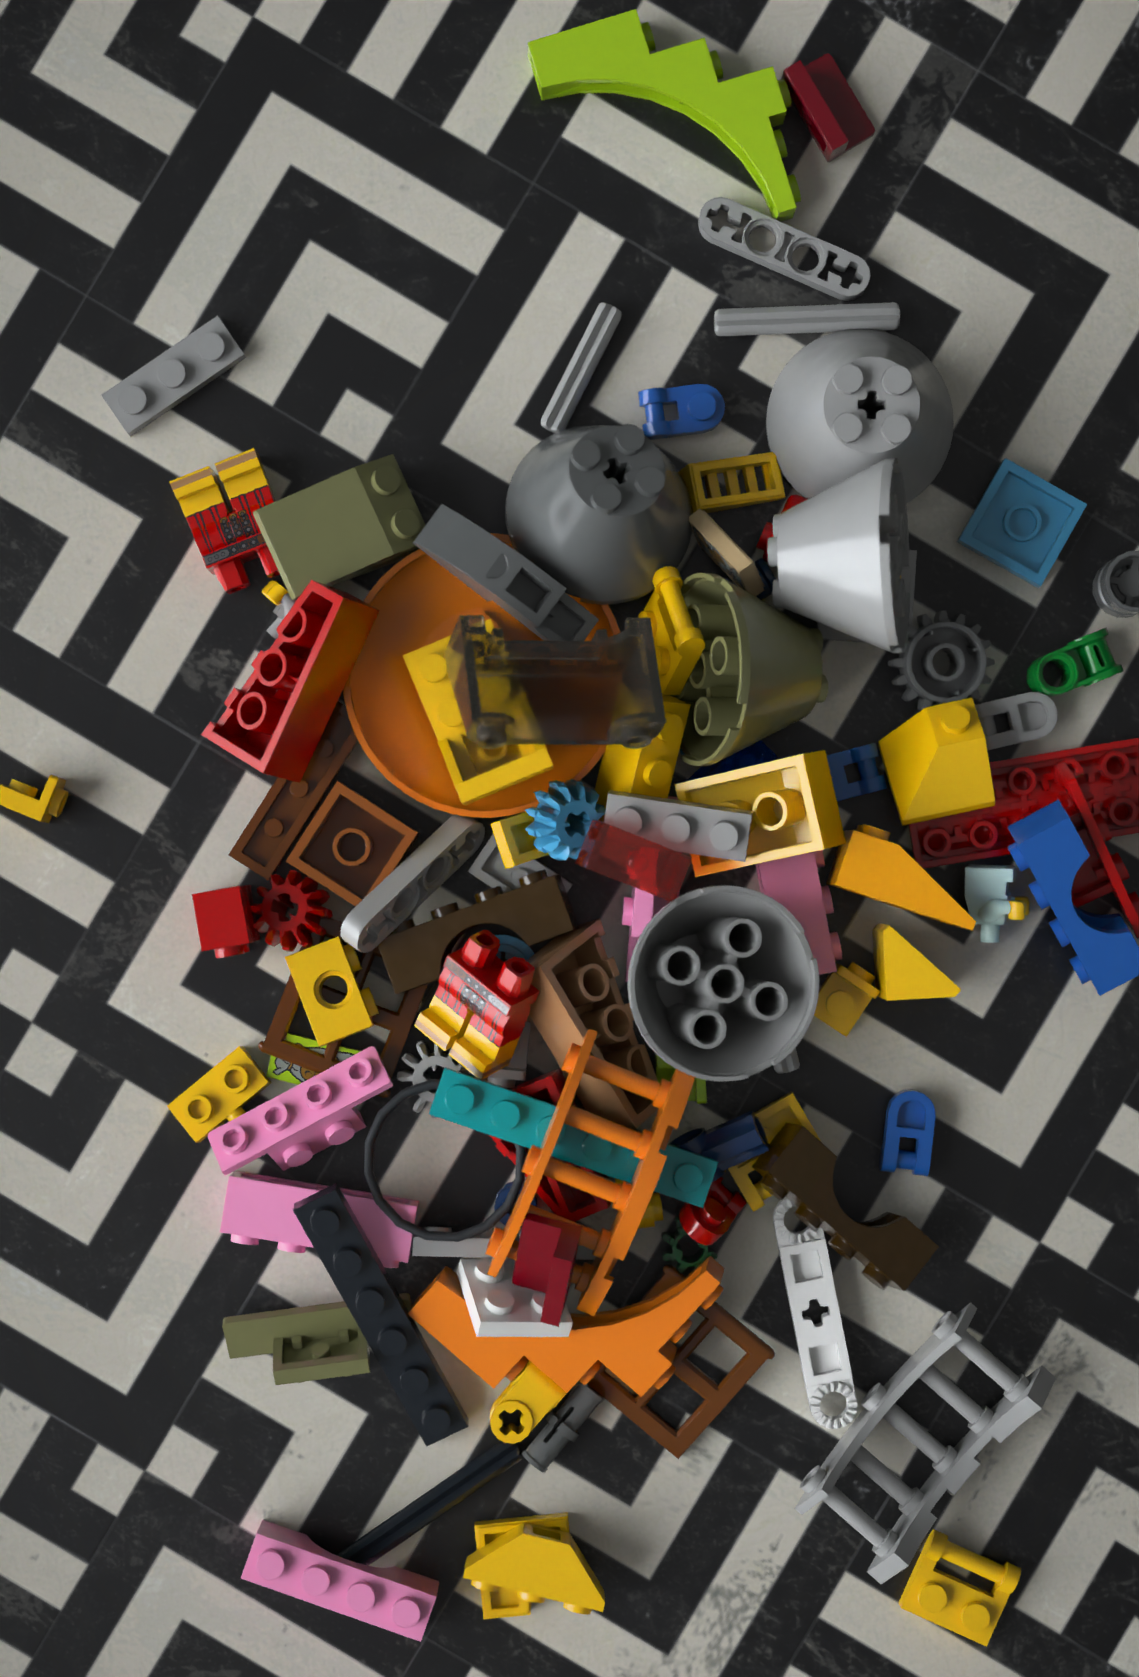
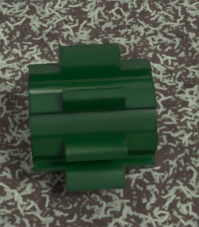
M679 1217L675 1218L677 1229L673 1233L670 1231L669 1233H661V1238L671 1245V1247L667 1248L668 1250L661 1254L663 1260L668 1261L672 1259L673 1261L676 1259L678 1261L677 1270L682 1274L687 1269V1266H695L697 1268L705 1258L711 1256L713 1259H717L718 1257L715 1250L708 1245L697 1243L701 1248L696 1254L691 1256L683 1255L678 1241L681 1237L688 1234L683 1229Z

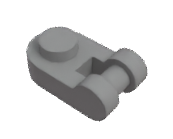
M1028 692L975 705L985 735L987 750L1046 736L1054 729L1058 719L1054 701L1040 692ZM1006 713L1010 731L997 733L993 715Z

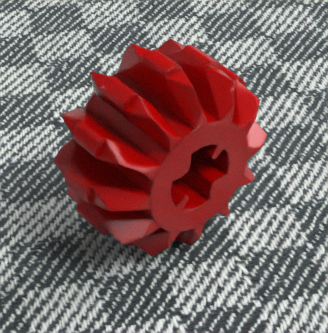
M295 870L289 871L286 880L278 874L271 875V890L263 886L257 888V893L264 897L263 903H255L250 906L252 912L262 915L253 924L255 930L260 933L266 932L265 942L268 945L275 947L281 943L282 949L287 952H293L297 943L304 948L312 947V932L320 936L327 934L326 929L319 925L320 919H328L333 916L330 909L322 907L330 898L329 893L323 889L317 890V881L309 876L302 879L301 873ZM294 903L298 905L297 914L293 915L290 913L291 919H289L285 913L288 907L294 909L292 904Z

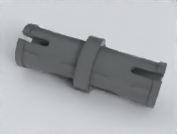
M579 1382V1385L557 1412L551 1410L546 1417L548 1423L527 1449L521 1453L539 1471L545 1473L569 1441L575 1442L580 1436L579 1428L596 1407L604 1401V1397L588 1384L583 1385Z

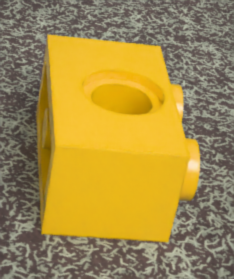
M338 936L285 957L318 1046H325L374 1026L371 1016L379 1014L370 988L367 987L361 990L354 972L361 970L362 967L354 947L349 944L344 946L341 938ZM330 977H341L347 984V995L340 1003L330 1004L322 996V985Z

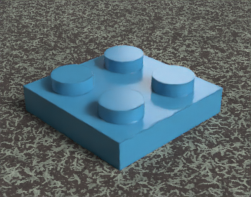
M1005 458L1002 460L956 542L1039 588L1087 504Z

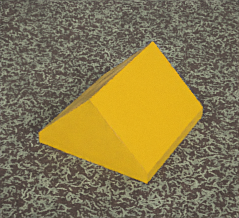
M878 923L872 929L874 973L876 977L875 988L880 991L877 997L887 1001L956 997L961 991L953 981L890 925Z

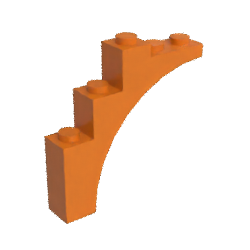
M710 1256L684 1280L653 1298L616 1310L596 1312L594 1316L587 1313H570L573 1324L569 1337H477L457 1273L447 1266L418 1296L408 1315L493 1389L504 1377L512 1381L530 1360L567 1393L578 1381L586 1385L598 1372L602 1364H604L642 1397L652 1385L657 1390L660 1389L675 1372L676 1367L673 1365L677 1347L674 1344L684 1336L693 1322L689 1317L697 1308L701 1306L704 1310H707L720 1296L724 1289L720 1284L725 1268Z

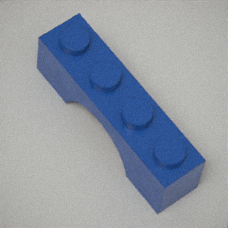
M1057 800L1008 826L1007 828L1015 843L1007 848L1021 872L1030 868L1036 881L1028 886L1041 910L1051 906L1057 918L1048 923L1060 945L1064 947L1071 943L1077 956L1069 959L1082 985L1091 980L1099 996L1139 976V946L1119 913L1107 915L1092 914L1072 903L1071 893L1074 878L1079 868L1090 855L1060 801Z

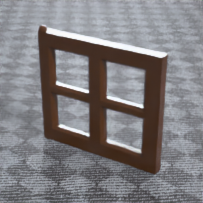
M333 918L320 919L319 925L326 929L327 934L320 936L312 932V946L322 943L325 936L331 939L338 936L341 938L340 930L343 922ZM301 946V948H300L299 951L304 950V949H307V948H304V947ZM378 946L370 952L363 953L361 956L360 964L362 969L355 972L361 990L375 955L382 958ZM290 974L265 1041H261L258 1044V1048L263 1053L313 1072L321 1073L341 1062L335 1058L343 1039L327 1044L324 1055L285 1040L301 1000ZM428 984L405 992L397 1013L377 1005L379 1014L371 1016L374 1025L390 1030L380 1056L390 1079L393 1077ZM322 985L321 993L326 1002L337 1004L345 999L346 993ZM387 1089L376 1096L387 1098L391 1095V1091Z
M665 1265L663 1267V1275L639 1302L653 1298L686 1277L672 1265ZM716 1301L707 1310H704L701 1306L697 1308L696 1311L705 1319L676 1350L673 1361L676 1370L673 1374L705 1399L678 1430L673 1428L646 1405L659 1391L653 1385L642 1397L639 1395L635 1396L605 1371L607 1367L604 1364L587 1383L678 1459L767 1359L775 1357L773 1348ZM714 1327L719 1329L746 1352L719 1384L687 1359Z

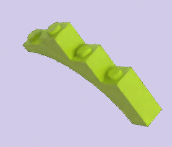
M636 9L527 42L528 58L541 100L577 93H616L651 100L678 111L715 134L741 160L760 188L773 219L780 222L793 219L797 208L796 203L801 202V194L795 175L787 176L782 158L787 157V149L780 129L774 131L772 127L784 123L787 113L786 108L791 107V98L786 81L784 79L777 80L773 66L718 83V80L723 78L721 61L716 50L709 52L705 37L650 54V51L656 50L653 33L648 22L640 23Z

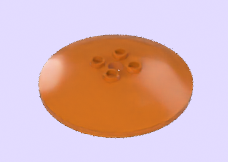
M490 533L514 549L509 535ZM421 549L409 554L388 570L364 599V602L380 611L343 688L348 718L363 751L383 776L403 793L436 810L465 817L495 818L526 812L525 809L536 808L539 804L534 792L541 790L548 793L549 781L558 780L565 783L567 780L573 779L580 782L597 764L606 750V740L619 686H627L625 648L621 632L609 605L580 602L581 598L567 594L599 620L572 658H565L494 601H486ZM491 619L525 702L546 746L554 769L465 806L461 803L439 747L438 739L403 655Z

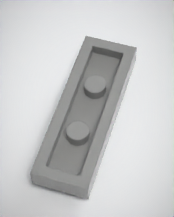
M217 315L101 396L131 437L241 362L246 356Z
M610 790L607 796L602 841L745 862L753 811Z

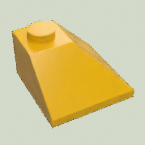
M972 697L925 707L878 741L879 751L902 826L995 806L986 739Z

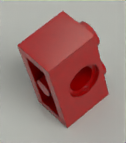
M250 885L192 894L202 951L214 949L216 958L234 956L250 952L248 943L260 940L259 932L253 926L257 920L256 914L250 908L254 904Z

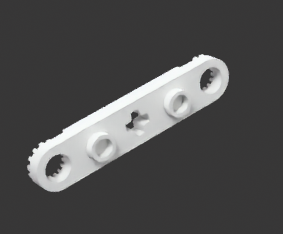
M785 1197L782 1201L778 1202L774 1209L773 1224L809 1408L814 1419L820 1425L828 1429H839L847 1426L853 1420L857 1413V1399L824 1230L819 1227L815 1231L808 1226L799 1232L788 1230L784 1225L783 1217L789 1208L796 1205ZM812 1299H817L820 1306H828V1312L821 1314V1322L818 1324H813L810 1317H802V1311L809 1309V1301ZM830 1391H837L846 1397V1407L837 1416L825 1415L820 1409L821 1398Z

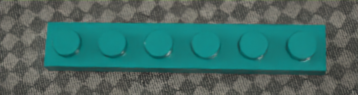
M445 1067L429 1114L530 1149L532 1144L538 1147L541 1146L557 1105ZM563 1124L551 1154L552 1157L629 1183L640 1160L633 1156L634 1151L567 1124ZM667 1144L665 1151L660 1149L658 1152L667 1156L654 1191L703 1208L719 1162Z

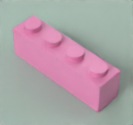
M823 850L755 864L760 892L782 904L793 914L805 930L803 933L810 945L813 958L817 959L819 975L837 972L835 961L842 960L841 944L838 933L829 932L826 914L834 913L829 886L821 887L817 869L825 867Z
M234 1171L228 1180L220 1232L231 1234V1241L239 1244L259 1245V1239L278 1242L277 1248L280 1250L305 1253L306 1246L313 1247L293 1212L294 1203L329 1186ZM340 1188L382 1265L386 1268H398L399 1262L408 1263L411 1256L414 1234L397 1227L375 1203L372 1193ZM383 1195V1198L402 1219L416 1225L419 1200Z

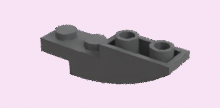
M443 504L439 506L413 541L414 545L486 601H494L565 658H572L599 620L565 593L566 588L542 569L480 526Z

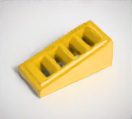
M773 452L690 463L679 472L688 489L693 513L698 509L704 510L706 513H713L785 498L780 467ZM757 466L762 468L766 489L763 491L758 490L754 469ZM741 469L746 493L742 494L740 493L736 470ZM723 473L727 496H721L717 474ZM701 477L705 479L707 499H705Z

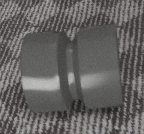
M1128 551L1106 562L1096 572L1093 580V596L1097 605L1106 614L1116 618H1129L1139 613V551Z

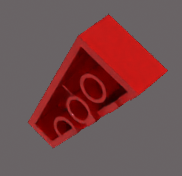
M311 580L276 630L279 636L270 649L259 652L251 664L255 669L241 689L234 688L224 701V704L228 707L217 723L210 721L201 735L263 774L300 783L380 610L345 591Z

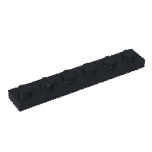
M335 1183L294 1203L293 1212L426 1447L467 1428L469 1425L468 1416L413 1318L408 1315L407 1307L338 1184Z

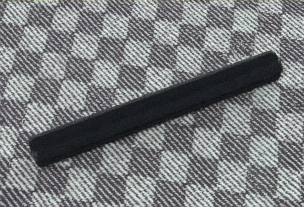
M500 1441L339 1552L337 1556L369 1566L521 1461L523 1456L518 1443L511 1444Z

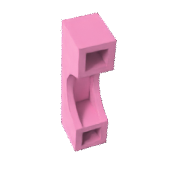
M262 1520L241 1579L420 1642L436 1601L439 1581L397 1566L389 1568L372 1567L341 1558L316 1545L306 1534L266 1520Z

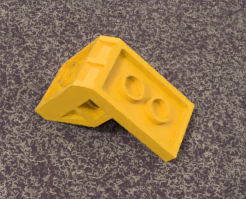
M491 619L403 655L463 805L466 806L554 769L546 746L525 702Z

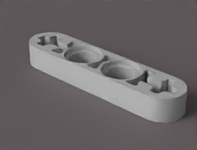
M723 197L713 198L706 202L700 211L698 220L699 232L710 243L832 297L844 301L855 300L863 294L869 284L870 269L861 257L733 200ZM720 210L728 213L727 222L737 227L740 226L741 218L749 220L743 230L741 243L733 240L737 230L727 226H723L720 232L712 230V220L707 218L709 214L716 216ZM763 227L772 231L776 239L773 249L767 252L756 251L749 241V235L753 230ZM806 246L815 250L819 259L818 265L810 271L798 269L792 260V254L797 248ZM827 257L835 258L831 268L839 272H845L848 266L856 269L855 278L861 281L860 285L852 283L848 289L840 286L842 278L830 271L826 281L818 278L824 270Z
M451 816L350 911L342 923L340 930L341 938L362 953L370 952L376 948L478 850L485 835L483 824L472 817Z

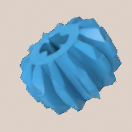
M570 779L565 783L558 780L549 781L548 793L541 790L534 792L539 804L536 808L525 809L529 816L534 817V821L525 830L529 835L536 837L533 846L538 851L548 852L551 858L563 861L568 857L575 860L583 859L585 847L591 850L598 848L594 836L596 832H603L604 825L599 823V819L605 814L606 809L603 805L597 803L599 794L594 789L585 787L582 782Z

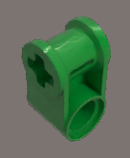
M1107 628L1067 643V646L1034 660L1028 667L1026 675L1027 684L1032 692H1040L1048 697H1053L1083 685L1084 687L1123 672L1122 665L1115 663L1106 641V637L1109 634ZM1047 662L1055 664L1061 671L1062 678L1058 687L1050 686L1043 678V668Z

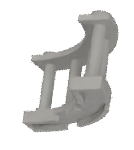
M971 1302L957 1314L951 1311L945 1313L933 1327V1335L900 1367L884 1386L877 1383L869 1390L861 1402L865 1409L845 1432L822 1466H815L800 1485V1488L805 1492L795 1509L801 1515L820 1501H824L873 1544L872 1551L876 1556L867 1573L880 1584H883L910 1565L916 1551L937 1520L931 1513V1510L945 1491L950 1495H955L967 1479L981 1465V1461L976 1455L993 1437L999 1443H1002L1020 1425L1042 1409L1056 1379L1043 1366H1040L1027 1377L1023 1374L1016 1375L966 1330L977 1311V1308ZM953 1345L1005 1390L1003 1393L1004 1397L991 1409L986 1405L980 1407L932 1365ZM918 1378L969 1421L968 1428L971 1430L954 1448L951 1445L947 1447L942 1445L896 1404V1401ZM882 1418L888 1421L933 1461L932 1467L935 1471L920 1490L917 1487L911 1489L862 1446V1443ZM850 1461L899 1503L898 1509L902 1512V1515L892 1529H883L835 1486V1483Z

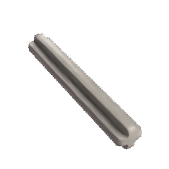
M895 302L718 309L714 314V330L718 336L823 333L847 329L895 330L900 324V308Z

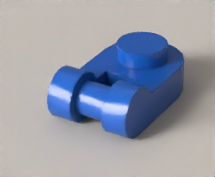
M708 384L651 388L638 392L639 405L645 408L647 422L642 425L645 436L650 440L706 433L715 429L724 416L725 403L723 397L716 388ZM676 404L678 420H665L663 406Z
M876 743L827 755L837 801L887 788L884 775L879 776L875 757L879 756ZM857 762L861 781L848 784L844 766Z
M913 1089L902 1090L896 1093L889 1101L886 1110L883 1144L880 1152V1171L894 1173L896 1168L912 1170L913 1175L928 1176L936 1115L931 1099L922 1092ZM900 1137L916 1138L914 1151L899 1150Z

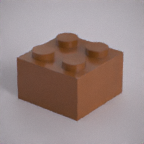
M337 781L286 859V862L356 906L402 863L421 833L347 785Z

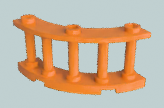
M588 1029L581 1044L578 1045L572 1042L568 1049L561 1070L569 1072L542 1144L540 1147L533 1144L530 1147L522 1168V1172L528 1174L526 1182L504 1229L495 1227L485 1254L493 1257L487 1272L488 1275L496 1277L506 1257L516 1261L519 1241L515 1240L527 1213L583 1226L579 1245L593 1250L592 1255L596 1258L592 1265L584 1262L583 1266L575 1263L571 1283L575 1284V1290L581 1291L576 1309L594 1316L613 1283L614 1277L609 1275L617 1260H624L647 1209L667 1156L658 1152L660 1149L665 1151L673 1128L678 1129L695 1077L676 1069L670 1081L662 1078L660 1082H657L592 1056L590 1053L598 1032ZM583 1073L652 1100V1106L657 1107L658 1111L651 1131L643 1129L642 1133L572 1106L571 1104ZM563 1124L634 1151L633 1156L640 1160L631 1182L623 1180L620 1185L552 1158L551 1154ZM542 1176H547L612 1202V1208L617 1209L618 1212L610 1230L602 1228L599 1232L531 1205Z

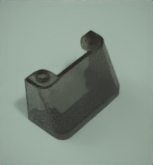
M460 615L445 650L447 675L467 738L486 749L499 748L505 744L623 745L629 749L648 746L652 739L661 732L666 723L651 619L627 617L624 622V631L608 637L607 629H597L592 641L504 640L503 628H493L491 634L486 631L484 615Z

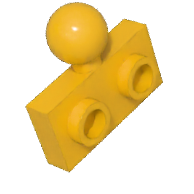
M239 1046L167 1105V1107L196 1143H200L208 1136L209 1132L218 1128L226 1120L231 1121L246 1113L242 1107L272 1082L266 1077L265 1073L245 1048Z

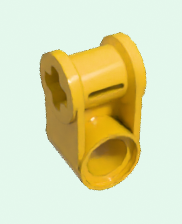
M529 1360L490 1408L489 1417L493 1434L504 1443L514 1444L521 1442L530 1434L542 1418L562 1400L567 1392ZM516 1409L520 1410L519 1419L521 1424L519 1426L513 1423L508 1424L506 1427L502 1426V1411L505 1410L511 1414Z

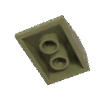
M394 454L353 467L253 512L254 518L292 600L299 598L311 580L333 586L401 561L409 554L420 549L413 544V541L425 527L424 520Z

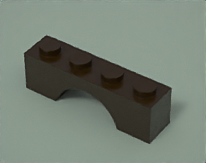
M544 869L519 878L521 887L507 893H503L501 886L488 889L474 895L477 904L459 910L457 902L430 911L433 920L415 926L413 918L403 921L378 945L395 995L439 980L440 974L445 968L443 965L447 955L451 954L456 942L468 930L480 924L492 923L505 926L517 933L529 946L579 929L561 876L553 875L548 877Z
M786 1122L770 1142L769 1151L762 1153L752 1165V1168L764 1177L760 1181V1185L781 1201L787 1197L798 1207L794 1212L795 1216L815 1231L821 1227L832 1238L828 1244L837 1253L847 1260L855 1257L862 1263L865 1268L861 1273L871 1283L882 1290L890 1286L905 1292L939 1246L910 1220L901 1215L885 1212L874 1219L863 1222H855L849 1218L840 1208L833 1190V1171L837 1156L804 1126Z

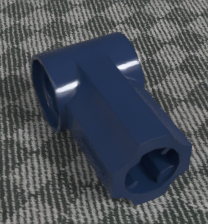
M753 1111L742 1114L709 1130H705V1128L693 1129L669 1143L717 1160L719 1163L712 1182L724 1175L726 1169L767 1152L770 1148L765 1130Z

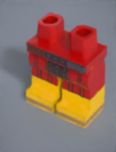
M254 448L215 463L234 511L230 512L216 474L209 466L169 481L190 526L207 570L216 575L218 581L228 594L235 593L251 585L243 563L260 557L268 578L280 575L253 515L255 510L276 501L261 458Z
M482 930L471 935L463 948L447 955L443 965L445 968L438 980L439 986L429 1008L420 1012L414 1024L419 1031L442 1050L446 1051L452 1048L449 1055L476 1078L482 1080L510 1064L531 1010L530 1005L536 1002L540 993L531 984L535 967L525 959L515 956L504 962L496 956L500 947V939L488 930Z

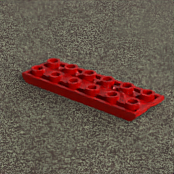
M1139 738L989 762L995 806L908 824L914 860L924 869L1011 854L1007 847L1015 843V840L1007 828L1008 826L1057 800L1060 801L1065 810L1074 806L1056 767L1063 762L1067 764L1074 776L1083 773L1094 796L1093 800L1087 802L1093 816L1098 813L1102 815L1112 837L1139 833Z

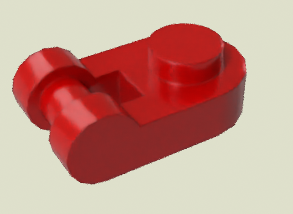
M722 1177L711 1183L703 1208L685 1202L680 1209L679 1219L683 1229L693 1240L702 1245H712L726 1233L736 1215L747 1203L746 1199L737 1191L732 1194L721 1183Z

